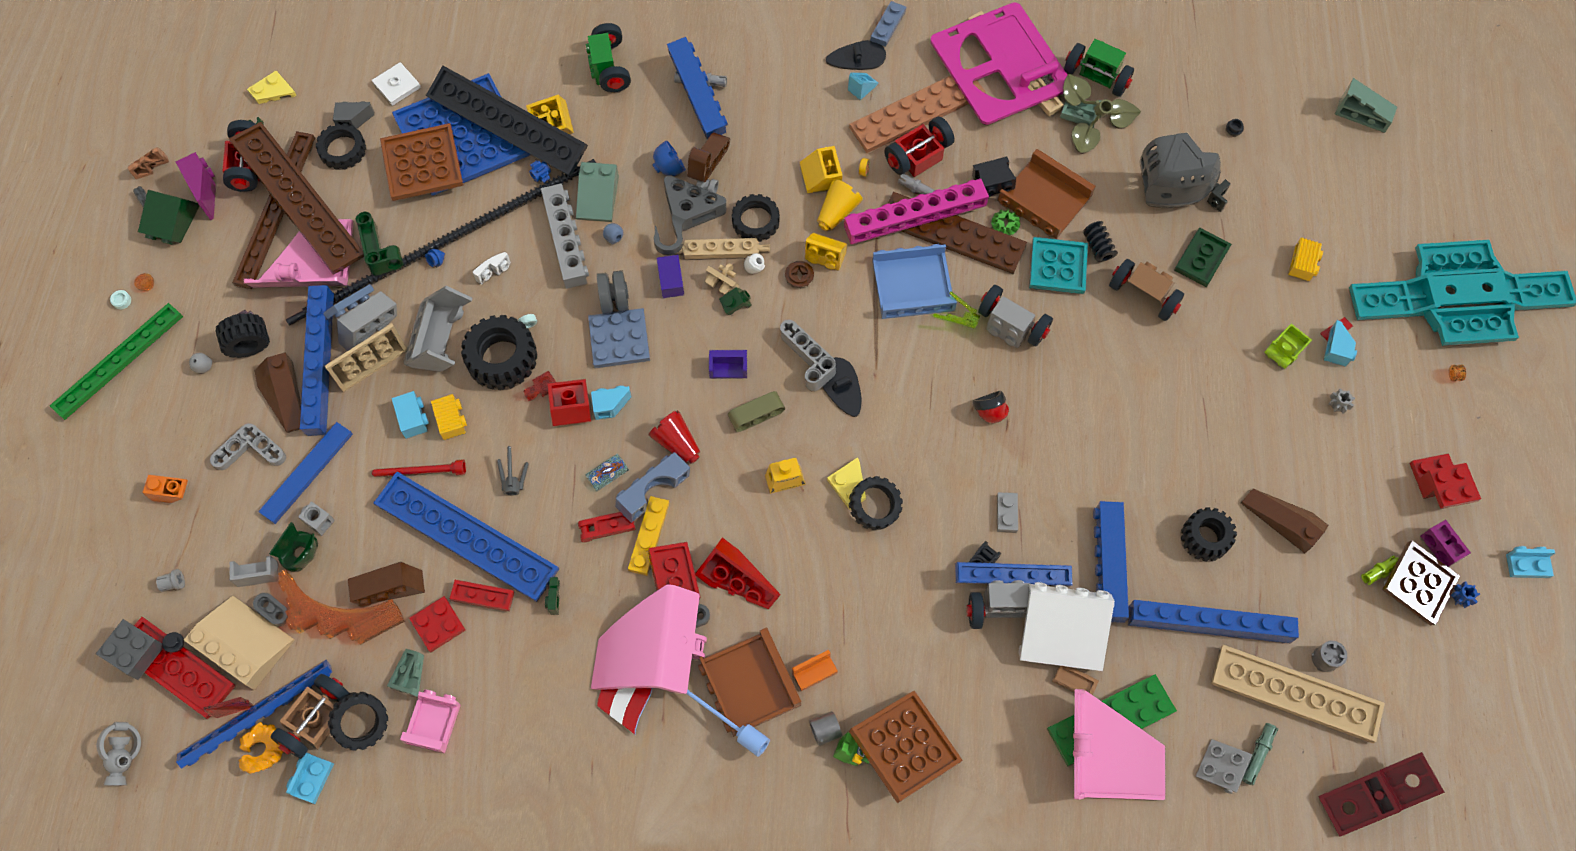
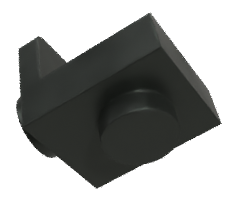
M1226 179L1221 184L1217 183L1207 200L1219 212L1224 209L1228 202L1222 197L1231 184Z

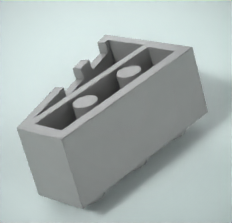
M380 291L362 304L355 306L348 313L341 315L337 319L339 344L349 351L368 339L377 330L380 331L397 316V304Z

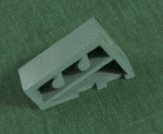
M1353 78L1339 101L1335 115L1385 133L1393 121L1397 106Z

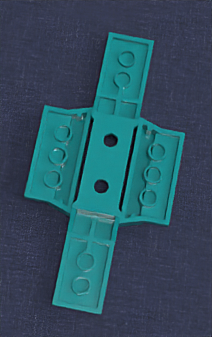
M1490 240L1417 244L1415 250L1419 264L1416 267L1415 278L1406 281L1351 284L1349 287L1357 320L1424 316L1432 330L1439 333L1442 346L1516 341L1519 336L1514 323L1515 310L1574 307L1576 305V295L1568 271L1512 274L1505 271L1494 256ZM1487 284L1491 287L1492 291H1484L1482 285ZM1450 286L1453 288L1455 294L1447 293L1446 287ZM1500 303V305L1438 309L1440 306L1444 307L1449 305L1461 306L1465 304Z

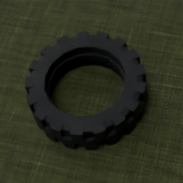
M336 123L335 126L330 125L326 130L321 131V135L317 137L316 148L322 162L326 163L329 168L333 167L335 170L342 168L346 170L348 169L347 167L351 166L352 168L356 166L357 162H361V158L365 156L366 144L361 132L355 126H349L347 123H343V125ZM349 137L355 140L353 149L345 155L333 156L327 152L330 143L335 139Z
M762 194L744 196L741 201L738 200L736 202V206L732 209V225L735 228L736 234H740L741 238H757L758 242H761L763 239H769L771 235L776 233V229L779 228V208L776 207V203L771 201V198L768 196L763 197ZM762 208L770 214L771 219L764 227L750 228L744 225L741 221V216L748 209Z
M880 476L868 477L858 483L849 496V508H851L852 512L850 513L852 517H855V521L858 524H862L866 529H884L893 524L902 512L903 507H901V504H903V499L900 498L901 492L887 478L882 479ZM868 488L880 489L889 498L890 511L884 518H872L863 510L861 497Z
M352 692L348 696L344 695L341 697V700L333 705L334 708L329 713L328 727L332 737L342 747L357 751V749L365 750L368 746H374L378 739L381 740L384 736L383 732L387 730L388 726L386 724L388 721L387 710L382 702L372 694ZM357 704L370 706L376 717L370 732L358 738H350L345 735L341 729V719L346 710Z

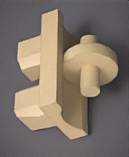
M729 263L726 267L721 264L718 269L722 271V274L710 266L706 269L708 275L704 282L714 288L717 282L721 280L723 284L719 291L724 295L735 287H740L736 282L728 278L729 276L732 278L736 276V273L732 271L734 267L732 264Z

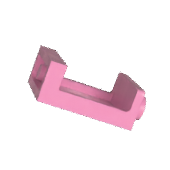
M424 690V692H419L417 696L418 700L407 732H402L400 740L405 744L445 753L461 705L454 696L444 694L443 697L436 696V692Z

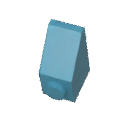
M1339 320L1330 328L1324 360L1346 367L1351 361H1354L1357 355V350H1355L1356 342Z

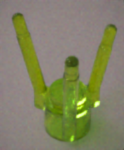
M950 291L949 294L967 308L969 312L965 311L962 318L952 314L944 316L935 313L933 317L975 329L980 319V315L976 314L977 309L972 308Z

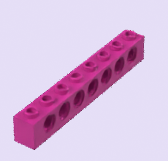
M982 179L970 180L961 185H952L947 189H938L929 194H920L915 198L902 199L897 203L885 204L876 209H867L858 214H850L844 217V228L850 244H855L987 206L989 195Z

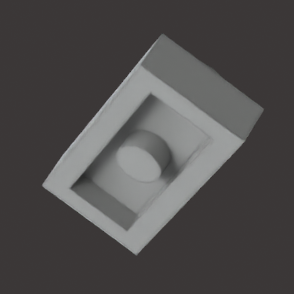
M998 492L997 532L1017 533L1018 493Z

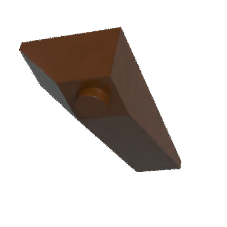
M286 352L267 357L254 370L257 387L285 431L289 433L300 430L301 399L293 362Z
M1254 488L1241 502L1242 505L1304 554L1316 544L1329 526L1313 512Z

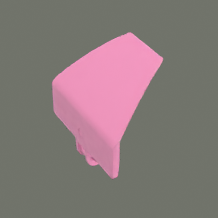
M338 219L352 237L353 220ZM299 231L259 280L244 279V284L253 288L321 285L346 286L350 266L333 275Z
M666 585L644 599L614 623L598 639L591 689L659 688L674 693L686 694L691 659L700 660L699 657L705 658L703 650L707 638L695 633L699 593L675 585Z
M1075 689L1073 733L1074 799L1080 800L1085 797L1165 800V745L1086 690Z

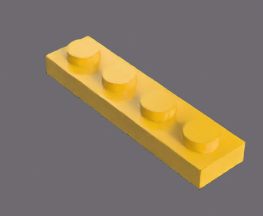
M650 496L628 571L648 576L651 566L648 549L657 546L670 504L669 500Z

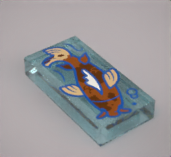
M617 453L585 474V476L597 492L629 471V469Z

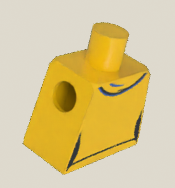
M797 458L771 463L768 466L765 478L770 494L806 485Z

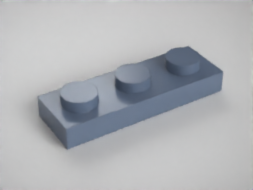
M891 1L872 33L870 41L886 47L906 12V6Z
M370 284L333 305L323 314L327 319L334 315L336 318L346 313V308L350 311L358 305V301L363 303L370 298L369 294L374 291L373 287Z

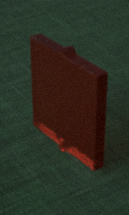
M238 697L204 707V712L208 713V716L212 715L215 718H220L247 710L253 704L249 700Z

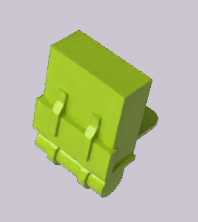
M1290 324L1277 339L1272 341L1264 353L1268 358L1274 360L1278 366L1286 369L1298 358V355L1309 345L1312 339L1293 324Z

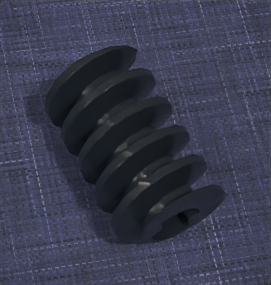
M1103 221L1093 222L1083 231L1089 247L1092 249L1093 255H1095L1094 258L1098 262L1110 260L1118 254V251L1114 250L1115 245L1111 244L1112 239L1108 238L1110 236L1109 232H1105L1107 230L1106 226H1102Z

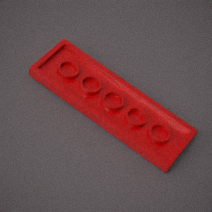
M141 617L134 625L161 643L167 635L144 617ZM184 646L175 653H169L163 648L144 672L206 719L211 717L236 686V684Z

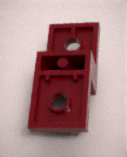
M1420 752L1318 797L1339 837L1443 794L1445 791L1423 752ZM1410 774L1416 775L1419 778V785L1416 787L1408 785L1406 781L1407 776ZM1345 802H1352L1355 805L1356 810L1353 814H1348L1344 811L1343 805Z

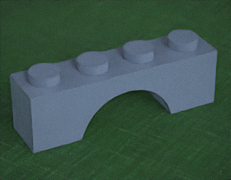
M675 452L670 456H665L659 465L651 467L645 476L641 479L637 478L633 481L631 487L617 494L615 507L632 523L646 512L647 502L645 494L649 489L657 485L677 487L689 477L690 467Z

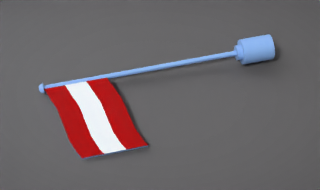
M653 688L604 689L600 692L597 706L633 734H636L639 718ZM687 690V695L738 731L736 736L738 737L737 742L757 757L765 751L770 742L768 737L750 724L739 728Z

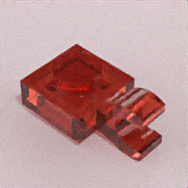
M549 371L532 380L534 385L524 390L525 397L528 401H532L539 393L542 397L548 395L547 383H556Z

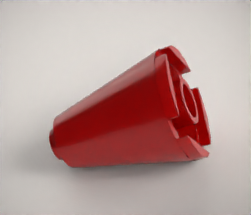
M678 410L673 411L662 419L658 427H654L648 434L670 453L673 454L675 452L686 464L688 462L693 464L700 458L698 455L700 450Z

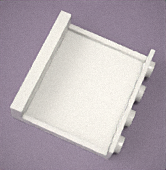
M1040 582L1029 584L1030 594L1022 645L1019 646L1018 652L1020 660L1103 671L1115 602L1112 594L1102 590L1089 592L1085 588L1068 589V587L1063 585L1050 587Z

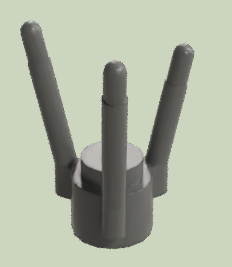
M508 446V477L506 481L501 459L497 460L502 491H504L505 495H518L519 490H523L529 463H525L520 481H518L517 477H512L511 446Z

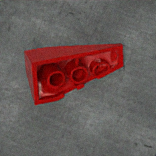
M723 537L695 573V576L715 589L719 587L728 591V594L733 596L737 594L746 598V601L770 609L781 595L741 551Z

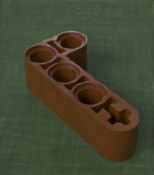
M713 132L701 149L693 147L688 159L687 177L705 183L727 152L730 138Z

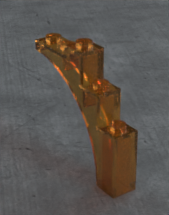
M283 570L278 573L280 577L278 584L283 592L286 591L288 595L286 602L291 608L285 611L288 616L286 623L291 630L294 629L299 634L316 625L319 633L327 636L329 639L347 631L350 639L357 641L361 645L405 622L398 605L393 599L361 609L330 607L307 596L298 587L288 571Z

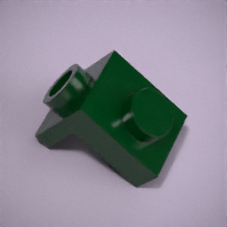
M735 287L719 299L727 315L733 314L743 306L748 308L752 306L749 293L738 287Z

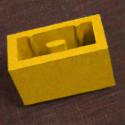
M835 146L816 149L800 161L807 193L829 190L833 180L842 181L843 175Z
M812 233L806 239L805 260L812 264L823 265L831 270H840L846 255L847 244Z

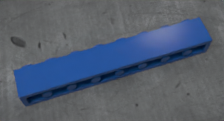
M327 285L308 286L300 430L307 436L326 435L330 373L325 365L330 363L333 317L327 319L323 313L333 306L334 294Z
M1133 600L1128 607V626L1281 643H1292L1299 638L1297 617Z

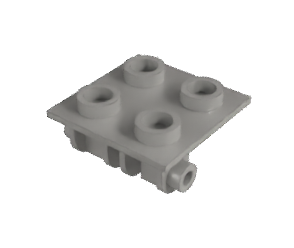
M1211 739L1196 777L1223 787L1224 791L1232 794V792L1237 793L1252 754Z

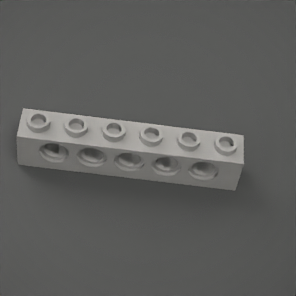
M562 183L541 188L565 287L568 289L587 284L586 277L589 276L587 265L583 266L582 261H585L583 250L579 251L578 249L581 242L579 235L574 233L577 230L575 219L571 220L570 217L574 214L571 205H567V201L570 200L568 191L563 190Z

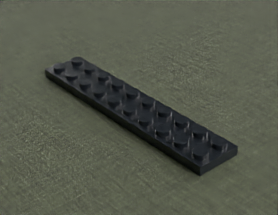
M443 65L426 94L433 101L570 177L588 147L586 143Z

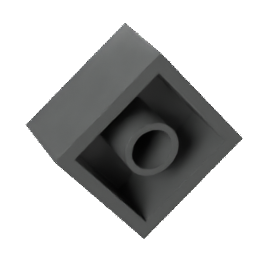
M122 619L96 652V655L125 674L139 680L161 652L163 646L155 638Z

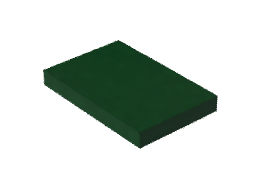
M1199 227L1174 271L1207 288L1232 244Z

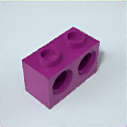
M1447 520L1440 522L1420 535L1435 557L1447 567L1471 554Z

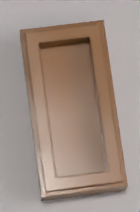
M1059 665L1052 682L1074 693L1075 689H1084L1093 695L1099 680L1073 667Z

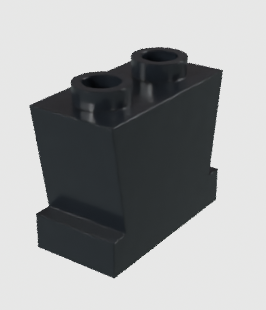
M1007 156L973 165V179H982L989 197L1000 193L1002 189L1006 192L1015 189L1016 177L1009 168Z

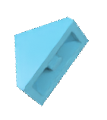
M851 72L849 75L848 91L860 100L878 85V82L867 73Z

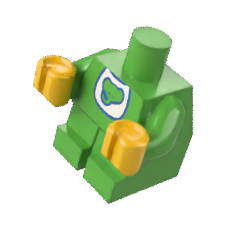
M849 732L839 739L833 755L834 758L853 766L861 764L862 761L867 764L869 763Z

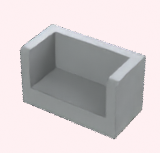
M266 556L265 562L238 565L235 561L230 562V581L237 587L279 581L278 562L272 556Z

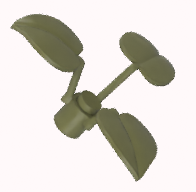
M1068 74L1065 78L1063 95L1067 103L1072 106H1078L1081 102L1083 104L1096 105L1094 112L1097 117L1090 126L1086 123H1079L1072 130V141L1080 153L1091 151L1099 143L1100 131L1092 127L1101 117L1107 114L1111 115L1110 121L1115 127L1125 128L1141 113L1135 105L1122 99H1116L1112 102L1107 99L1101 102L1099 100L1086 101L1091 95L1089 83L1083 78Z

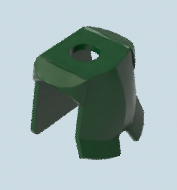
M290 522L269 554L278 557L280 564L286 570L299 572L314 559L318 548V540L314 533L297 531L294 523ZM297 548H305L299 557H295L294 552Z

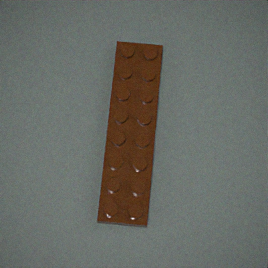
M893 192L887 204L911 198ZM957 215L901 230L903 233L929 243L946 245V249L1011 274L1015 273L1027 244L1024 240Z

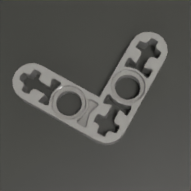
M245 424L212 454L210 463L217 470H225L250 447L273 466L283 464L286 460V454L255 425ZM247 432H252L256 438L253 439ZM261 441H267L268 444L265 448H258V444ZM234 443H240L238 450L231 451L230 448ZM271 450L279 456L277 459L269 453ZM219 458H221V459H223L224 461H223V463H220V462H218L217 460H218Z

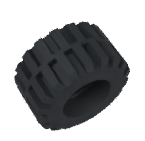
M235 314L220 321L219 325L216 326L215 332L221 353L231 358L256 355L267 348L270 343L265 322L257 314Z
M1205 507L1204 510L1202 508L1198 509L1196 513L1194 512L1188 518L1181 529L1183 534L1181 541H1185L1183 544L1184 549L1188 548L1189 551L1187 553L1196 555L1195 559L1197 560L1203 558V561L1207 562L1209 559L1211 561H1216L1217 558L1220 559L1232 548L1236 541L1234 538L1237 536V532L1233 531L1236 526L1231 524L1232 518L1230 516L1227 518L1225 516L1226 513L1224 511L1218 512L1217 508L1213 510L1210 507ZM1199 527L1212 529L1217 535V542L1205 540L1200 534Z

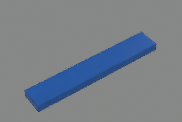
M336 422L258 512L276 524L353 435L352 432Z
M955 563L956 583L989 584L996 580L1003 581V583H1011L1012 581L1021 580L1024 583L1030 584L1037 582L1045 583L1047 586H1073L1072 566Z

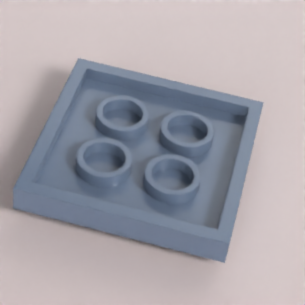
M644 308L588 315L594 368L650 361Z

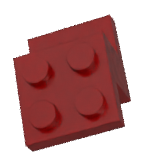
M1449 453L1412 460L1409 463L1423 499L1436 496L1440 509L1481 500L1467 463L1453 465Z

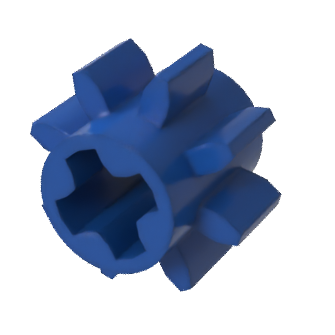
M536 160L530 164L532 169L529 173L534 181L538 182L540 180V182L544 183L550 179L548 174L551 173V169L546 162Z
M1467 581L1461 585H1455V592L1451 594L1455 604L1463 605L1464 608L1476 604L1478 601L1475 598L1480 595V593H1477L1476 586L1468 585Z

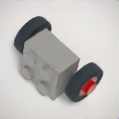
M993 285L983 295L978 309L980 315L984 317L990 315L986 330L993 336L1000 337L1008 345L1015 346L1016 348H1019L1030 332V329L1029 344L1036 347L1042 339H1046L1050 332L1049 328L1053 318L1044 314L1039 321L1033 322L1035 314L1004 296L1001 298L1003 289L998 285Z
M996 580L988 584L983 596L980 592L970 593L969 603L966 605V615L969 617L971 629H982L984 617L1025 618L1030 594V583H1024L1021 580L1003 583V581Z

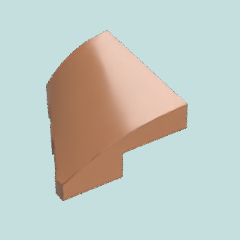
M156 147L128 165V170L135 179L154 174L153 167L168 163L169 160L167 155L160 148Z

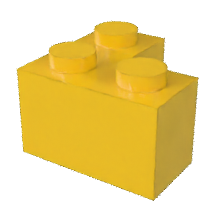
M560 95L526 105L529 113L569 135L574 133L566 100Z

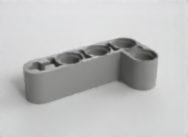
M783 321L780 325L782 340L810 366L805 372L806 387L811 391L819 390L836 374L834 358L794 321ZM805 342V344L799 345L798 343ZM818 354L817 357H812L811 355ZM825 366H830L831 368H830V369H824L823 367H825ZM811 378H817L816 381H810Z

